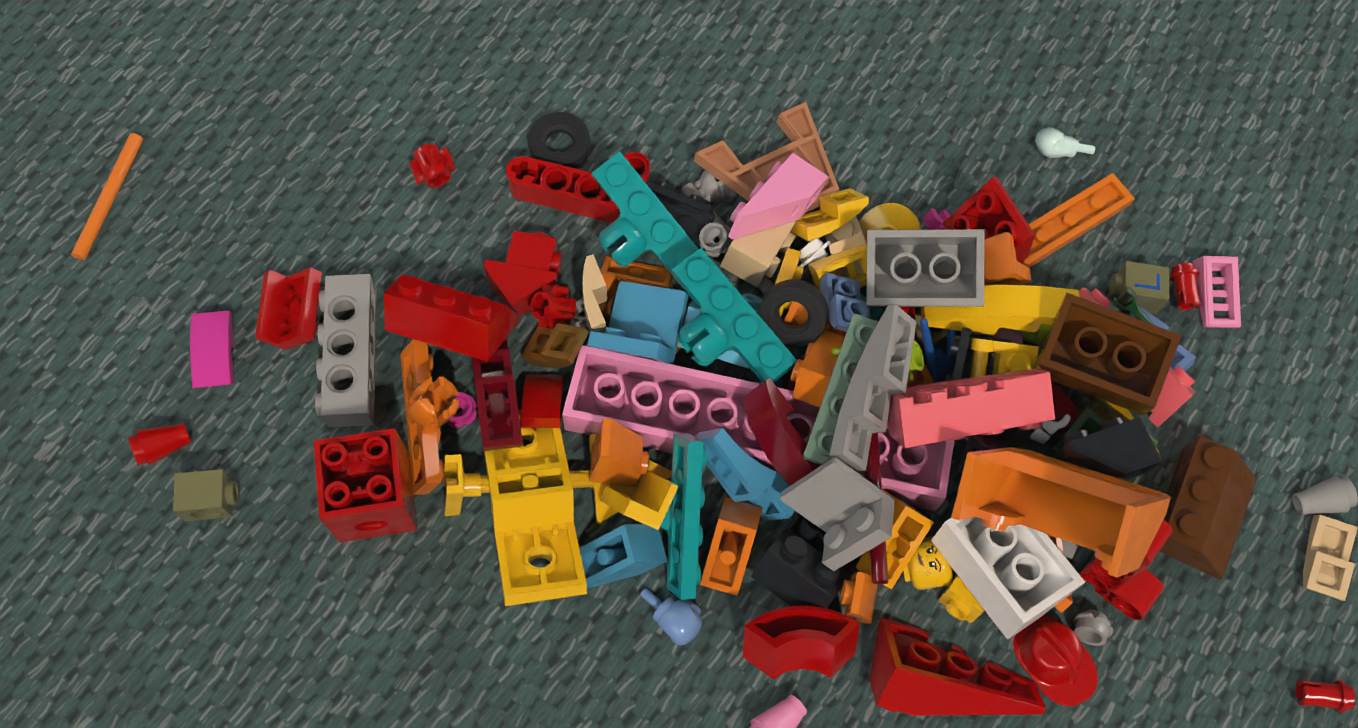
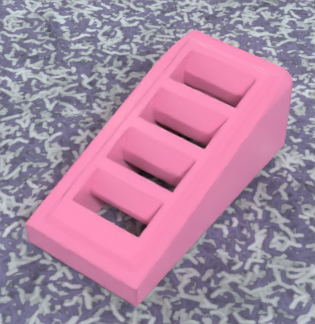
M1202 256L1193 260L1195 269L1199 270V276L1196 280L1201 301V307L1199 308L1203 327L1240 328L1238 257ZM1212 271H1220L1221 277H1212ZM1212 284H1222L1224 290H1213ZM1213 297L1225 298L1226 304L1213 303ZM1214 311H1228L1229 318L1214 317Z

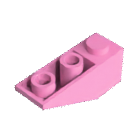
M794 153L783 164L778 161L767 176L768 181L766 183L758 182L749 196L750 201L747 204L743 201L740 202L733 211L730 220L734 224L728 237L733 240L801 219L817 200L828 176Z

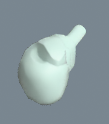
M1052 127L1043 128L1036 135L1035 142L1038 151L1048 158H1072L1076 152L1094 154L1095 146L1081 144L1077 139L1066 136L1061 131Z

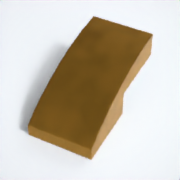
M557 323L554 329L538 326L521 358L527 364L539 367L560 368L572 365L589 332L586 328Z

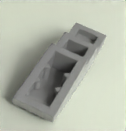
M896 304L888 305L869 338L852 375L838 416L829 456L831 458H838L854 471H866L872 433L886 432L891 396L906 393L917 322Z

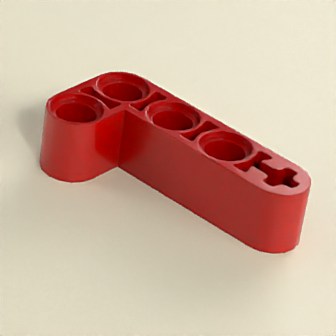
M640 152L626 153L624 157L636 172L641 174L640 177L644 182L650 181L649 159ZM524 156L512 159L506 167L510 193L518 200L610 223L614 222L620 215L619 209L595 181L591 172ZM556 185L563 186V188L558 190L551 189V187ZM590 193L598 195L594 198L585 197V195Z
M1163 519L1139 569L1119 577L1111 576L1108 574V570L1101 567L1102 561L1094 556V551L1079 572V575L1085 582L1087 581L1095 587L1094 591L1127 617L1142 621L1164 589L1161 581L1146 570V568L1149 567L1172 534L1171 526Z

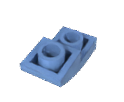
M826 273L820 280L821 293L826 300L828 319L834 329L847 331L854 314L871 319L870 307H867V301L861 300L859 281Z

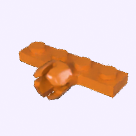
M412 339L400 353L413 494L426 495L434 490L443 479L444 463L442 459H439L438 444L441 435L440 426L445 424L458 410L459 400L455 398L459 394L453 383L444 377H439L434 383L432 382L433 356L428 354V344Z

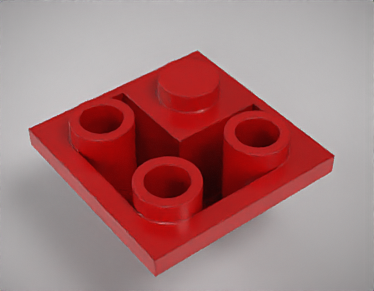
M992 177L943 222L947 230L985 229L984 239L1005 232L1012 234L1016 259L1020 263L1028 258L1035 237L1034 232L997 177Z

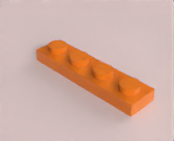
M1113 173L1028 224L1035 237L1028 258L1022 264L1028 268L1032 267L1129 207L1135 198Z

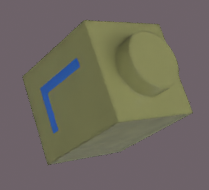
M1126 261L1120 270L1111 276L1109 293L1115 295L1120 303L1127 304L1131 301L1132 295L1126 291L1125 287H1131L1137 296L1136 303L1149 313L1157 314L1169 300V267Z

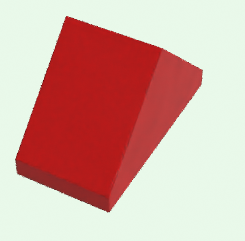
M485 259L484 269L488 283L501 302L520 316L531 310V300L537 292L543 291V284L559 285L557 272Z

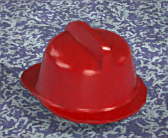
M1041 616L1015 634L1013 640L1015 657L1042 693L1052 702L1063 706H1076L1090 699L1096 690L1098 682L1097 667L1091 655L1072 629L1057 619Z

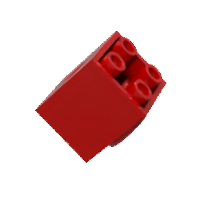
M395 428L313 441L319 519L339 542L418 530L410 455Z

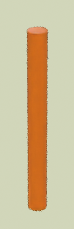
M129 134L71 252L72 257L86 260L144 140L138 134Z

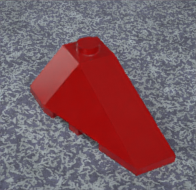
M881 617L878 623L870 673V683L876 706L883 707L891 712L899 711L914 716L1043 715L1046 706L1034 681L991 661L986 662L983 667L977 665L970 657L964 654L965 649L952 644L950 650L947 651L928 642L930 633L918 627Z

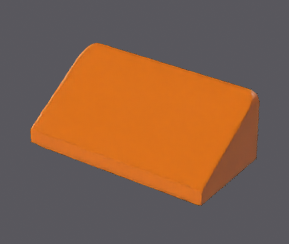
M605 256L600 269L607 286V298L609 299L614 297L618 284L621 281L671 289L673 276L666 268L632 262L626 267H621L609 256Z

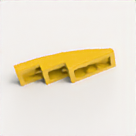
M984 285V307H921L922 318L927 319L928 326L956 331H962V328H969L973 333L992 336L995 335L999 328L1036 332L1042 324L1052 325L1066 293L1080 297L1079 290L1047 286Z

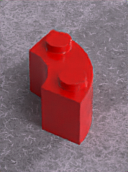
M789 606L775 609L758 616L744 626L743 658L773 680L785 672L798 669L818 671L831 678L855 655L860 622L840 612L822 607Z

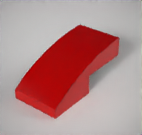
M526 375L521 408L522 428H560L564 375Z

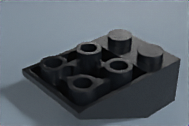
M797 513L768 548L751 577L789 606H815L827 609L841 590L844 580H848L856 569L861 556L835 571L828 568L822 563L823 540L826 532Z

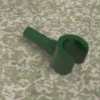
M1125 287L1126 291L1132 295L1131 301L1127 304L1120 303L1115 295H1113V301L1117 308L1128 310L1135 318L1153 324L1136 303L1137 296L1131 287Z

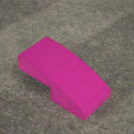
M231 311L191 315L190 362L192 388L234 384L231 348L234 347L235 342Z

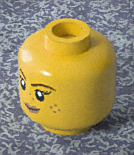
M933 537L923 539L903 571L905 582L911 581L912 585L918 590L948 586L953 580L952 571L954 570L931 541Z

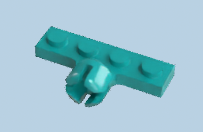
M620 151L591 173L592 177L620 212L619 217L602 230L599 235V241L606 252L622 240L625 241L624 244L611 254V258L616 264L626 267L643 253L650 251L657 256L672 275L674 267L698 250V247Z
M702 248L672 269V276L701 310L700 314L682 327L679 332L682 346L686 352L693 351L695 355L692 359L701 366H708L726 351L733 350L740 355L762 383L768 378L775 382L795 366L797 359Z
M689 433L673 435L671 482L677 484L678 489L660 526L668 534L666 588L680 600L696 599V585L701 580L698 547L701 546L703 541V531L700 525V508L703 507L705 502V492L701 483L702 469L705 468L707 463V452L703 445L704 441Z

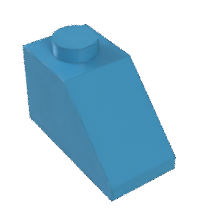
M624 524L579 548L587 589L637 576L668 562L659 530L645 524Z

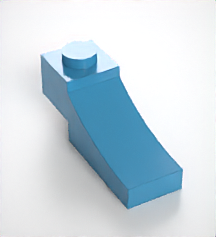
M723 427L699 432L695 436L704 441L703 445L707 452L706 465L734 502L749 500L752 505L762 507L761 517L764 521L788 519L792 516L795 510L780 500L781 492L788 488L789 485L783 480L776 469L771 470L750 457L734 442Z

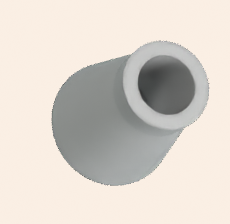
M1332 476L1302 492L1293 494L1292 502L1299 516L1347 513L1351 507L1357 506L1358 496L1349 478Z

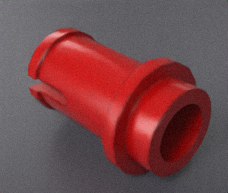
M1192 263L1177 264L1172 267V273L1169 274L1170 280L1174 281L1178 310H1193L1194 307H1201L1196 280L1199 276V270L1195 269Z
M1299 679L1296 683V699H1298L1297 703L1300 706L1333 708L1337 713H1343L1346 709L1351 710L1354 707V689L1351 685H1346L1342 680H1336L1334 683H1324Z

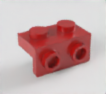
M309 267L288 277L272 270L264 273L255 333L257 340L284 350L314 340L317 330L316 318L322 272Z

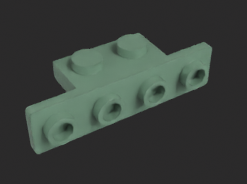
M858 314L852 316L803 454L805 460L822 465L831 459L829 454L835 428L848 386L878 321Z

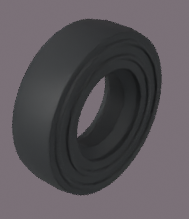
M554 112L544 115L534 123L529 133L528 145L530 154L534 159L577 169L586 161L590 153L591 138L587 126L580 118L570 113ZM565 133L572 138L573 145L569 150L557 153L551 151L547 147L546 142L552 134Z
M785 280L777 283L767 291L760 305L759 316L785 346L803 347L810 342H814L823 333L828 320V307L822 293L813 285L801 280ZM793 301L802 304L808 312L807 321L798 326L789 325L784 322L779 312L780 307L784 303Z

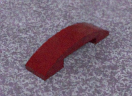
M768 378L742 398L749 423L761 448L776 471L789 486L821 466L803 458L807 444L786 417L793 408L771 378Z

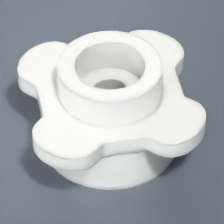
M819 238L811 240L800 250L799 260L802 263L799 266L804 267L826 257L828 253L824 249L831 242L828 240L823 244Z

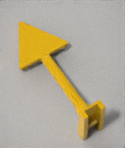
M596 434L589 436L590 461L592 444ZM461 454L445 455L443 487H446L444 516L460 515L463 497L481 496V493H490L488 475L481 476L480 473H464ZM650 460L648 461V471L667 480L671 478V470ZM590 470L569 471L573 488L591 487L593 489L596 522L598 524L604 523L619 513L599 500L605 486L633 497L643 476L641 474L635 487L589 482Z

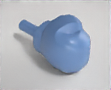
M647 588L641 592L640 596L656 609L653 619L671 638L673 643L680 646L685 645L698 635L702 628L701 609L695 603L688 600L675 601L671 597L662 602Z

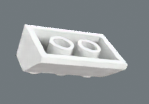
M979 517L963 520L950 518L944 522L931 541L1007 640L1039 619L1085 583L1046 533L1023 525L1008 526L1006 531H999L982 525L983 519Z

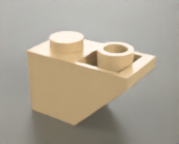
M796 221L734 239L720 267L758 287L764 276L772 278L781 262V259L776 257L778 252L780 251L785 254L787 248L791 246L796 236L790 233Z

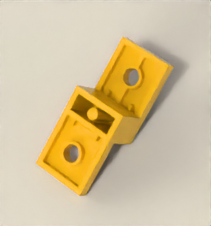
M518 410L521 426V410ZM521 426L522 440L530 441L529 445L484 451L489 480L491 514L505 606L587 594V582L574 525L573 486L561 429L522 428ZM539 558L547 559L550 564L541 568L532 566L530 563Z

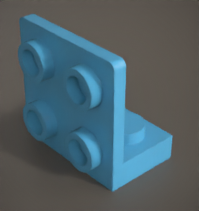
M623 281L619 282L609 327H606L605 333L590 331L587 346L673 365L688 294L681 290Z

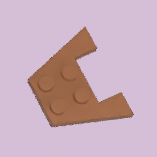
M806 102L780 113L776 123L790 139L791 143L752 162L742 165L723 140L695 153L693 160L695 163L747 201H750L749 196L758 182L766 183L768 181L767 176L773 166L778 161L783 164L792 153L828 176L817 200L807 212L820 206V196L839 191Z

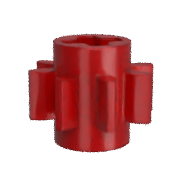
M425 144L419 147L413 154L414 160L409 162L412 169L411 172L417 184L426 182L430 188L445 185L452 177L450 171L456 169L448 148L445 147L439 150L436 144Z
M543 284V291L537 292L533 296L530 308L532 315L539 319V327L554 329L557 323L565 324L564 322L574 319L576 299L568 295L569 287Z

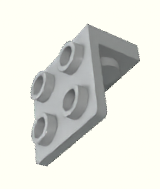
M836 457L831 458L781 492L780 500L826 532L823 540L822 563L833 571L892 537L895 500Z

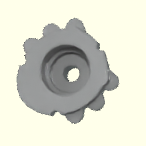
M706 170L702 173L700 180L695 183V187L699 189L698 191L710 203L725 202L729 198L737 196L734 190L721 181H715L717 178Z

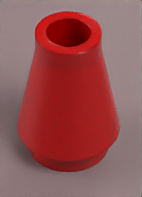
M184 422L177 425L136 430L137 434L128 437L138 466L145 463L151 466L183 446L192 444Z

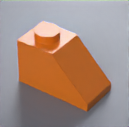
M603 418L592 444L589 482L635 487L641 474L646 475L648 469L649 453L643 451L644 438L613 419Z
M725 497L700 585L738 596L757 532L762 507L741 501L734 502L731 498Z

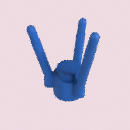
M922 318L920 326L925 351L922 352L924 364L934 380L933 383L944 382L947 373H951L950 367L955 366L956 363L954 358H950L956 330H947L946 353H944L940 348H933L928 321Z

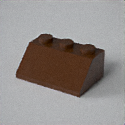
M1066 293L1033 369L1039 368L1048 371L1052 381L1144 416L1156 406L1182 335Z
M1201 435L1183 448L1167 491V495L1171 498L1164 520L1168 522L1173 532L1159 551L1219 580L1223 579L1256 482V478L1236 451Z

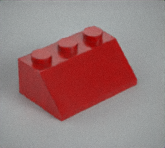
M402 274L384 293L385 331L487 362L520 321V315L504 304L491 301L485 297H477L460 292L451 287L423 281L414 276Z

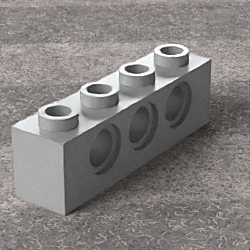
M370 274L325 276V290H320L319 306L321 312H324V323L318 324V341L320 346H323L322 358H317L316 362L318 380H322L321 393H316L315 409L317 415L322 417L328 427L374 425L377 289ZM345 313H354L348 320H339ZM354 346L350 353L338 355L342 348ZM343 381H353L348 389L337 390L339 384Z

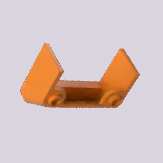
M1009 447L967 453L951 518L963 520L979 517L983 519L982 525L999 531H1006L1008 526L1016 525L1035 529L1094 550V556L1102 561L1101 567L1108 570L1109 575L1119 577L1140 568L1167 513L1171 497L1160 491L1040 453Z

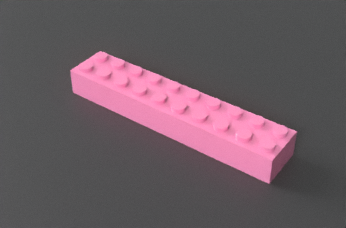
M582 345L562 414L564 430L585 435L597 434L602 419L610 418L644 438V448L673 454L674 434L689 433L695 437L699 432L723 427L734 442L750 457L767 468L775 470L752 430L742 399L758 387L759 383ZM778 388L793 408L786 417L807 444L820 408L792 398L794 392L792 390ZM887 421L886 432L878 433L882 489L912 507L936 512L946 499L954 440L904 448L890 436ZM856 471L865 478V471Z

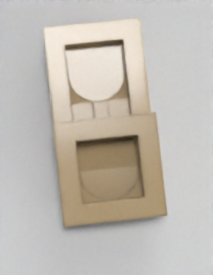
M592 254L586 256L583 270L585 317L589 333L590 331L605 333L606 322L598 304L607 301V286Z
M1313 515L1303 570V588L1345 601L1355 563L1349 562L1358 527L1323 515Z

